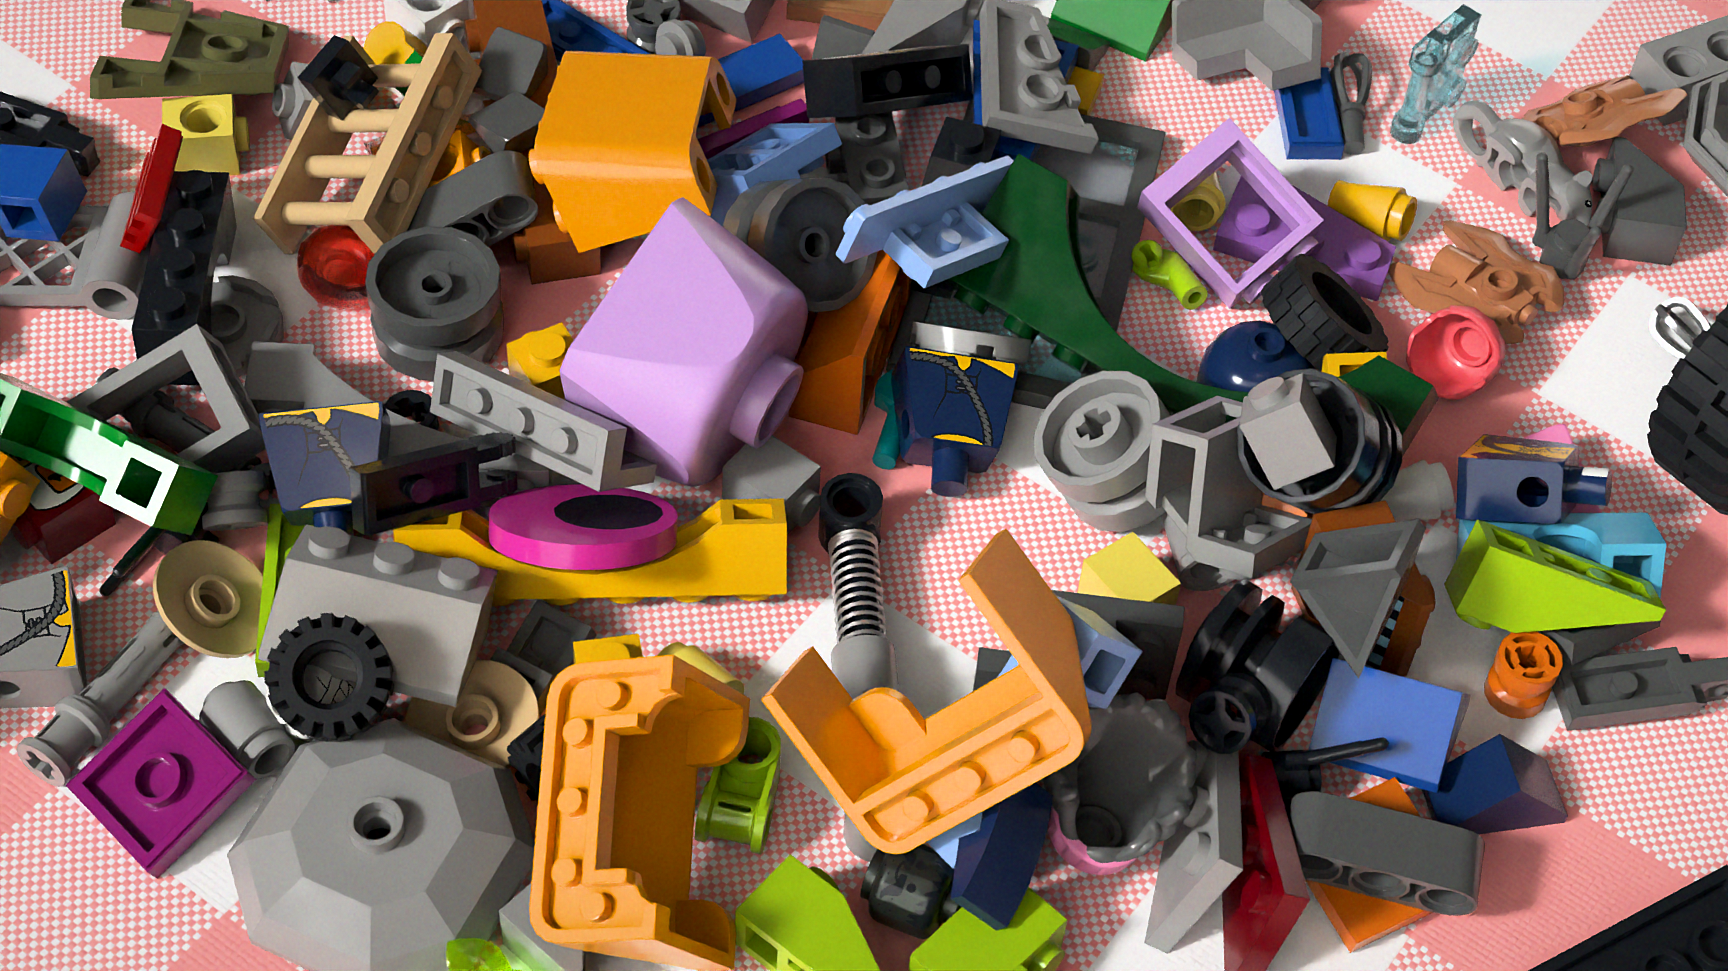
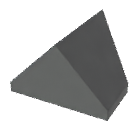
M1420 519L1315 533L1290 580L1326 633L1334 640L1333 643L1358 679L1409 579L1426 530Z

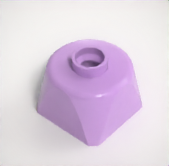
M681 197L670 204L569 346L559 371L565 400L626 427L624 450L657 464L656 476L690 487L707 484L723 472V466L745 444L755 449L762 447L770 439L789 411L799 390L804 372L802 366L794 362L804 335L808 317V307L804 293L743 241L684 197Z

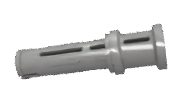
M159 611L154 612L150 616L146 624L79 695L72 694L61 698L54 707L56 715L34 738L25 737L17 745L16 751L19 758L39 779L56 787L64 786L72 776L70 768L91 746H101L108 738L111 729V719L147 682L166 659L179 646L183 645V641L176 635H172L173 632L163 621Z

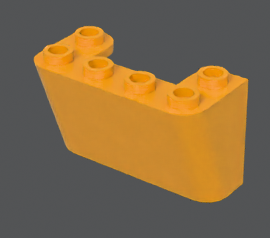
M565 51L561 63L557 67V75L552 90L548 94V101L542 119L538 124L534 149L529 151V164L536 181L539 184L545 183L553 199V213L559 229L564 234H570L578 253L650 233L670 204L681 197H684L708 216L711 215L718 184L696 137L698 122L701 115L712 112L720 130L730 128L737 101L720 62L715 57Z

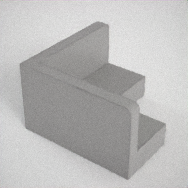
M1173 0L1172 59L1197 81L1243 68L1250 71L1271 91L1321 78L1322 19L1300 0Z

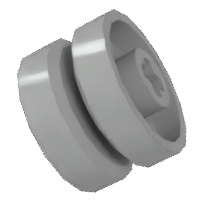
M1101 371L1076 380L1059 392L1043 411L1033 436L1035 459L1082 522L1099 531L1125 532L1151 523L1166 512L1162 506L1154 509L1145 497L1152 424L1171 415L1147 380L1128 371Z

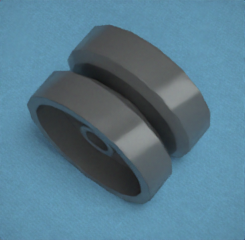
M828 177L759 182L740 193L727 211L723 223L725 229L778 269L804 293L808 312L838 310L857 298L872 276L878 253L877 251L846 264L836 256V252L845 235L843 226L847 218L854 210L866 203L849 185Z
M426 226L400 233L384 243L368 263L365 285L368 304L371 309L370 321L373 340L380 357L396 372L418 380L434 381L437 353L457 351L484 364L491 361L503 341L504 312L503 303L500 299L502 289L500 267L493 251L479 238L453 227Z

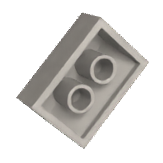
M305 525L286 557L259 648L258 660L269 662L267 657L271 648L276 649L281 642L278 637L286 628L292 631L299 626L298 620L307 616L311 620L321 618L320 613H333L335 617L342 618L347 615L357 619L365 627L367 625L376 633L385 646L394 669L392 673L393 692L456 707L488 634L498 570L478 566L465 558H444L415 551L402 543H382L348 535L345 531L335 527ZM325 652L314 657L308 664L327 671L334 678L354 683L357 681V670L353 661L342 653Z

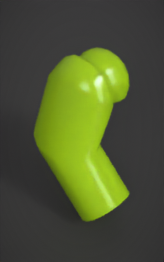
M1143 240L1133 247L1131 251L1132 269L1141 280L1171 290L1182 306L1188 310L1198 308L1206 301L1208 296L1207 289L1181 255L1171 250L1162 249L1161 245L1154 240Z

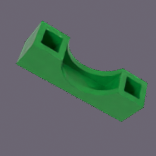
M0 373V451L45 467L89 488L100 496L99 501L145 524L192 535L218 475L22 380Z

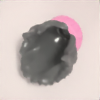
M1137 692L1120 696L1115 694L1106 710L1089 707L1092 725L1091 735L1081 753L1070 764L1044 777L1045 789L1053 795L1050 820L1047 828L1052 844L1067 863L1088 874L1109 875L1124 870L1139 857L1153 849L1156 843L1172 837L1182 827L1184 819L1190 815L1189 805L1194 800L1191 788L1196 779L1195 761L1197 753L1188 745L1186 728L1181 724L1179 714L1171 710L1167 701L1163 699L1146 700Z

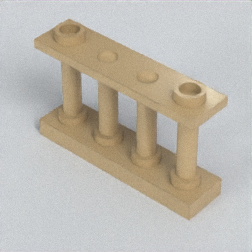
M435 33L419 64H376L354 36H344L343 39L351 43L378 77L373 86L376 88H409L398 109H360L354 106L342 121L328 115L313 97L252 218L284 254H294L308 225L350 226L374 254L381 245L400 233L407 231L482 72L481 68L454 33ZM387 132L376 155H343L353 133ZM330 179H364L353 202H320Z

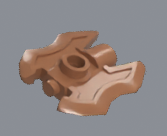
M1630 75L1576 88L1561 100L1528 110L1522 119L1534 122L1547 130L1555 141L1560 140V146L1585 147L1596 144L1599 141L1616 138L1626 128L1642 121L1664 116L1675 109L1687 96V93L1681 88H1672L1645 95L1642 86L1637 81L1630 79Z
M1445 220L1443 222V232L1455 246L1448 244L1436 254L1431 263L1430 272L1401 262L1392 263L1388 270V274L1403 298L1414 308L1434 313L1443 308H1448L1450 305L1476 307L1495 321L1505 344H1516L1524 341V332L1519 324L1529 325L1533 322L1538 312L1535 308L1536 303L1544 305L1545 311L1558 312L1564 305V287L1553 266L1530 261L1512 249L1502 234L1488 228L1452 220Z

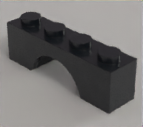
M190 170L174 171L162 217L154 233L131 328L137 359L196 324L212 335L211 301L215 266L229 265L237 229L229 172ZM191 370L167 385H199Z

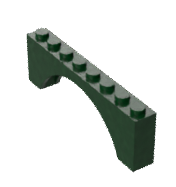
M1018 153L981 213L984 218L1009 239V242L1000 258L948 279L958 289L954 298L984 316L988 308L1005 316L1006 319L1002 326L1019 338L1032 340L1031 344H1033L1037 336L1056 346L1051 353L1054 358L1079 373H1082L1086 365L1099 372L1128 371L1147 380L1171 416L1215 396L1243 402V398L1248 396L1249 392L1216 388L1180 377L1158 366L1137 352L1116 333L1097 303L1083 266L1078 226L1080 196L1067 180ZM1380 355L1359 368L1338 377L1353 387L1374 396L1392 413L1402 435V457L1439 399L1433 385ZM1226 415L1225 423L1236 419V417Z

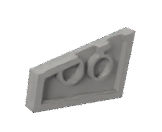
M984 0L979 12L982 125L1002 130L1001 136L1092 154L1099 138L1092 123L1085 124L1078 110L1081 102L1075 85L1066 84L1058 66L1061 55L1040 9L1004 0Z
M1196 740L1188 742V745L1197 753L1195 761L1196 779L1191 788L1194 800L1189 805L1190 815L1184 819L1182 827L1172 837L1164 840L1144 941L1145 944L1166 954L1172 950L1243 870L1238 751L1232 754H1218L1206 749Z

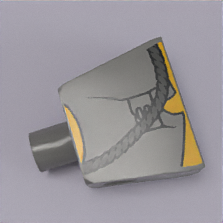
M58 567L1 584L0 708L55 707L62 697L72 694L79 695L87 687L80 604L69 567Z

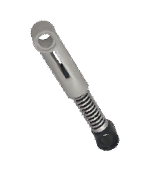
M846 473L830 479L822 488L818 538L821 546L826 550L830 558L833 610L837 634V644L831 652L832 672L852 699L866 691L877 687H887L899 691L895 648L885 635L887 630L884 626L886 620L883 616L885 611L884 607H882L884 601L880 579L881 572L879 570V553L877 551L881 543L880 528L883 494L880 487L872 479L862 474ZM844 811L843 837L846 846L855 856L871 862L877 848L872 846L863 837Z

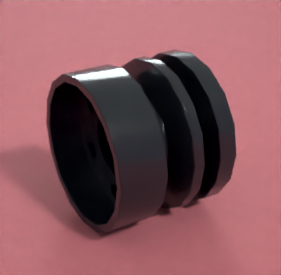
M1311 368L1286 371L1276 376L1286 380L1304 373L1337 436L1336 447L1338 449L1335 454V465L1332 468L1274 490L1238 425V457L1247 478L1265 495L1312 514L1381 501L1394 486L1403 461L1402 435L1392 413L1374 396L1328 373Z
M1244 578L1230 589L1219 604L1207 615L1196 632L1179 673L1175 694L1192 704L1203 691L1209 689L1223 675L1230 672H1239L1254 677L1268 692L1271 698L1272 713L1268 724L1257 735L1253 736L1251 740L1266 750L1273 752L1278 751L1287 743L1311 710L1326 684L1332 659H1338L1340 651L1321 624L1305 613L1289 624L1282 634L1279 633L1278 629L1283 617L1285 602L1271 595L1260 604L1263 589ZM1237 711L1236 717L1242 718L1239 711Z

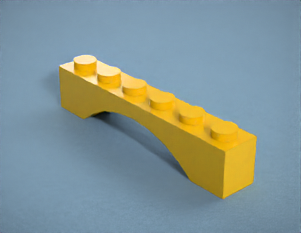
M784 498L720 499L695 519L677 527V543L666 555L639 565L602 570L549 568L509 558L491 546L489 542V521L472 509L394 529V542L405 544L412 550L444 558H465L478 566L498 570L492 606H504L520 599H543L549 604L567 605L577 602L580 598H608V600L615 603L630 604L641 601L644 597H672L674 600L690 603L702 601L708 596L735 595L737 598L745 601H761L768 599L772 595L787 594V520Z

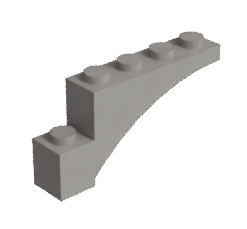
M252 343L244 388L258 415L259 413L374 402L353 389L328 369L317 358L315 344ZM386 409L391 424L388 458L463 440V438L425 427ZM517 453L479 464V473L495 469L515 472L517 474L518 488L514 493L537 487L553 486L551 469ZM505 494L502 497L482 501L481 506L491 507L495 502L508 495Z

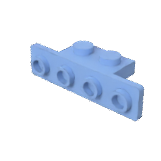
M1007 155L988 163L980 162L966 171L949 177L941 176L932 183L911 191L902 190L894 197L878 203L861 205L850 214L843 226L845 235L839 245L836 256L846 264L883 250L902 267L903 272L908 277L917 281L923 288L1000 258L1009 239L979 212L984 210L1014 160Z

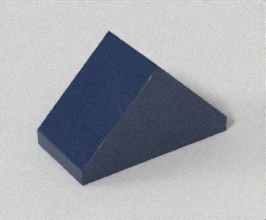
M1502 734L1494 736L1449 761L1437 793L1422 789L1432 820L1461 827L1478 835L1565 823L1568 817L1547 760Z

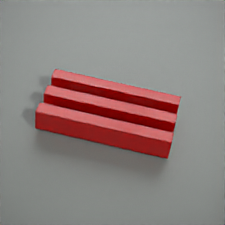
M165 124L161 125L157 138L154 139L151 145L150 152L144 158L120 247L139 254L142 250L145 251L162 217L184 137L181 136L182 131Z

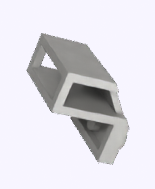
M1215 396L1152 424L1145 497L1154 509L1162 506L1186 537V550L1195 561L1219 568V573L1224 577L1234 580H1242L1244 578L1252 580L1266 570L1287 561L1288 558L1303 551L1312 519L1261 505L1263 492L1247 478L1238 457L1237 428L1240 422L1243 402ZM1226 415L1236 417V419L1225 423Z

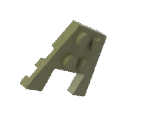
M124 0L121 6V28L172 33L161 61L99 55L90 75V98L121 99L222 94L255 96L263 93H274L289 47V26L227 10L221 12V19L194 13V2L186 0H171V7L153 3L150 0Z

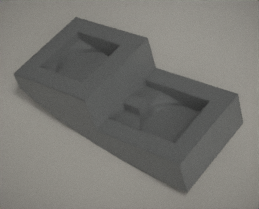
M537 599L507 650L497 647L490 660L513 668L528 681L535 693L540 716L546 709L550 685L561 671L570 665H574L573 642L595 639L597 634L591 626Z

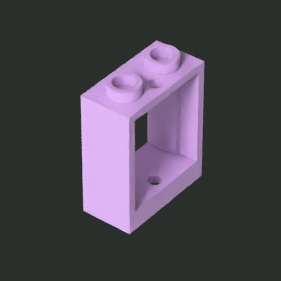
M1230 118L1145 188L1141 193L1137 206L1143 215L1229 309L1242 298L1251 304L1262 296L1261 290L1263 286L1273 278L1270 274L1285 261L1290 262L1299 254L1308 256L1319 245V242L1314 237L1324 221ZM1226 161L1238 171L1292 230L1288 236L1236 280L1229 275L1170 210Z

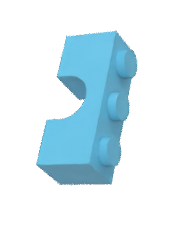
M1647 512L1570 513L1562 523L1558 524L1484 521L1650 581L1659 598H1661L1667 543ZM1459 519L1456 560L1477 520Z

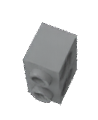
M1728 15L1640 45L1629 75L1630 79L1637 81L1642 86L1645 95L1672 88H1681L1687 93V96L1675 109L1657 118L1663 126L1687 118L1690 94L1694 85L1728 71Z

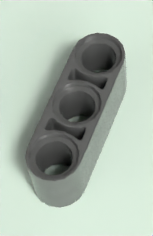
M510 150L498 151L426 189L407 231L426 226L453 227L475 235L489 247L528 226L538 215V203L529 160L519 152Z
M1303 792L1292 798L1288 820L1306 880L1437 914L1462 916L1471 914L1477 909L1485 842L1475 832L1329 793Z

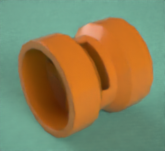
M1536 631L1512 632L1506 636L1498 648L1494 663L1484 682V694L1489 704L1496 711L1510 718L1526 719L1540 713L1563 667L1562 654L1558 646L1549 637Z

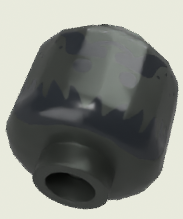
M921 844L902 854H890L879 849L876 850L866 871L860 891V897L869 900L868 911L873 920L915 938L925 940L938 930L941 922L945 923L961 908L960 905L951 900L954 868L932 847Z

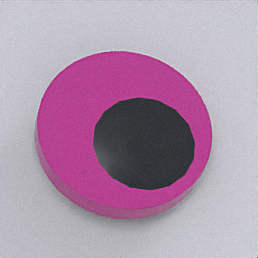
M583 484L537 487L505 496L491 506L489 510V542L495 550L509 558L542 567L569 570H602L629 567L658 559L675 547L677 543L678 514L676 509L667 501L652 494L628 488L598 492Z

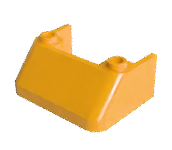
M1007 528L993 536L958 581L1020 665L924 719L904 694L891 688H873L852 699L814 646H811L801 653L761 699L863 837L872 846L890 854L906 853L1065 767L1079 756L1090 738L1092 729L1073 620Z

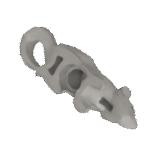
M1479 100L1467 101L1458 108L1453 116V128L1463 150L1476 160L1477 166L1484 168L1487 175L1501 191L1510 187H1515L1519 190L1518 205L1525 215L1532 216L1536 214V156L1538 153L1544 152L1548 155L1549 206L1555 210L1557 217L1561 221L1575 219L1588 225L1591 220L1593 206L1590 186L1593 181L1592 173L1584 170L1575 175L1565 165L1557 142L1547 130L1529 120H1502L1488 104ZM1473 119L1480 122L1484 130L1487 144L1486 150L1480 147L1473 135Z

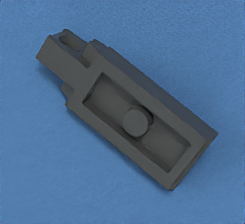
M1677 647L1593 657L1572 666L1563 661V667L1552 689L1567 731L1690 715L1691 713L1704 710L1708 704L1707 702L1728 697V657L1692 662L1689 654H1679Z

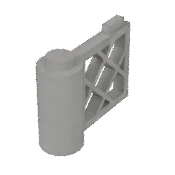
M135 191L117 194L111 199L109 206H79L64 233L74 227H89L87 234L67 246L61 241L23 238L8 246L4 242L6 235L0 225V273L12 265L21 273L6 284L0 285V306H86L95 314L108 319L122 320L135 316L154 237L153 234L145 251L142 250L140 254L120 247ZM48 243L56 251V253L32 268H29L22 261L23 258ZM68 265L75 270L70 285H45L43 283L44 280Z

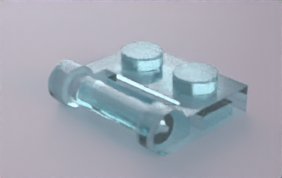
M1463 4L1414 45L1409 58V67L1412 72L1402 107L1394 114L1390 125L1389 133L1394 140L1402 144L1418 142L1422 137L1425 122L1443 106L1450 108L1459 100L1467 84V81L1463 78L1466 65L1473 58L1479 45V40L1475 38L1482 14Z

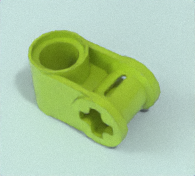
M749 717L746 743L739 755L727 764L713 767L710 781H707L698 808L694 834L695 841L706 842L710 837L749 845L751 853L760 855L763 853L771 826L775 796L780 782L781 738L777 729L769 721L759 717ZM746 755H756L764 760L756 764H745L738 759Z

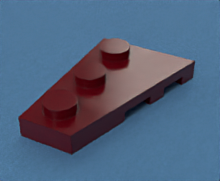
M1247 753L1239 766L1243 870L1222 893L1224 971H1266L1310 901L1272 759Z

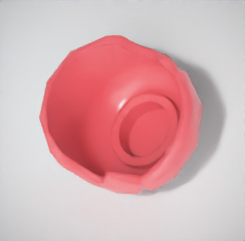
M1450 305L1448 308L1436 311L1415 327L1408 337L1406 362L1410 372L1433 385L1440 398L1451 400L1463 399L1482 389L1497 376L1502 368V361L1505 358V341L1495 321L1476 307Z

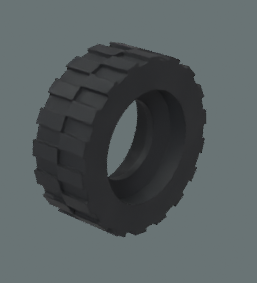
M1304 254L1295 256L1263 286L1261 290L1262 302L1268 310L1271 320L1280 329L1285 339L1296 348L1295 350L1319 371H1322L1323 357L1326 354L1388 351V337L1385 335L1383 326L1377 320L1371 308L1366 305L1361 296L1339 274H1336L1329 266L1317 261L1314 257L1310 255L1305 256Z

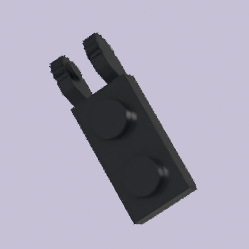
M502 432L486 433V435L469 437L468 440L463 439L349 467L353 528L363 535H373L481 507L482 501L514 493L518 488L517 474L515 472L495 469L479 473V464L498 460L509 455L512 456L513 453H516L515 437H513V434L510 435Z

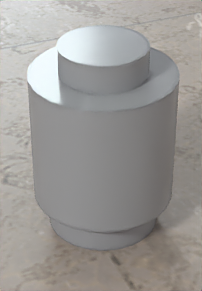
M248 680L224 682L212 689L206 696L203 708L199 714V721L256 779L269 777L288 763L294 753L295 744L290 739L291 736L285 732L286 724H280L268 707L266 697L253 682Z

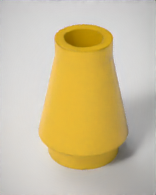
M1338 180L1331 190L1327 206L1386 241H1389L1391 238L1402 241L1408 235L1417 211V198L1407 195L1404 187L1357 184Z

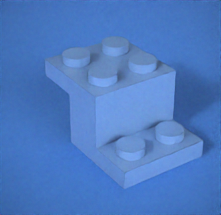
M770 123L708 159L707 162L718 184L712 213L709 217L723 226L727 211L740 193L763 181L801 179L800 175L809 173L825 163L823 155L842 145L834 123Z

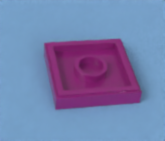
M164 688L65 786L148 874L158 879L257 779L171 692Z

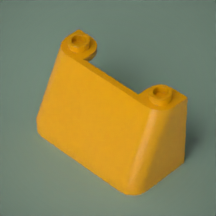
M675 655L580 662L566 667L556 676L550 685L546 703L529 906L530 922L537 935L552 944L577 950L699 971L734 970L736 928L731 914L718 903L702 899L689 900L697 771L698 768L727 764L739 755L748 735L749 697Z

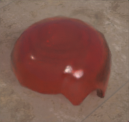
M329 225L319 227L300 244L296 265L298 278L304 290L319 304L338 310L360 308L368 303L365 282L368 263L375 254L350 226Z

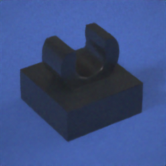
M333 35L297 77L325 112L341 121L354 106L365 109L380 92L373 86L378 79L376 74L348 40Z

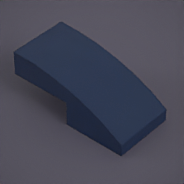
M1035 782L982 812L980 831L959 837L951 900L995 930L1006 928L1009 925L1030 884L1047 833L1053 801L1051 793Z

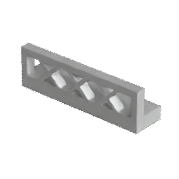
M457 351L437 353L430 413L477 435H486V433L493 432L513 434L516 442L515 452L598 492L654 483L657 464L624 450L626 427Z

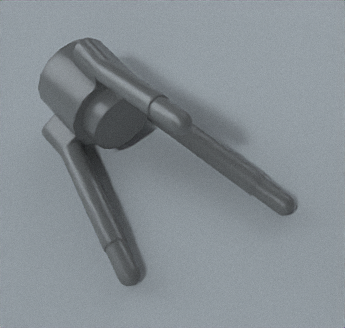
M1544 152L1537 154L1536 230L1532 243L1542 248L1540 263L1553 266L1560 279L1574 280L1584 271L1591 250L1601 235L1600 228L1634 171L1631 164H1625L1588 225L1575 219H1566L1551 227L1549 221L1548 155Z

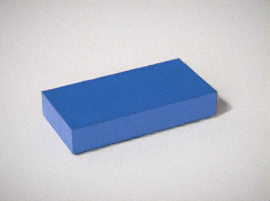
M1321 67V78L1274 90L1286 160H1341L1345 145L1329 67Z

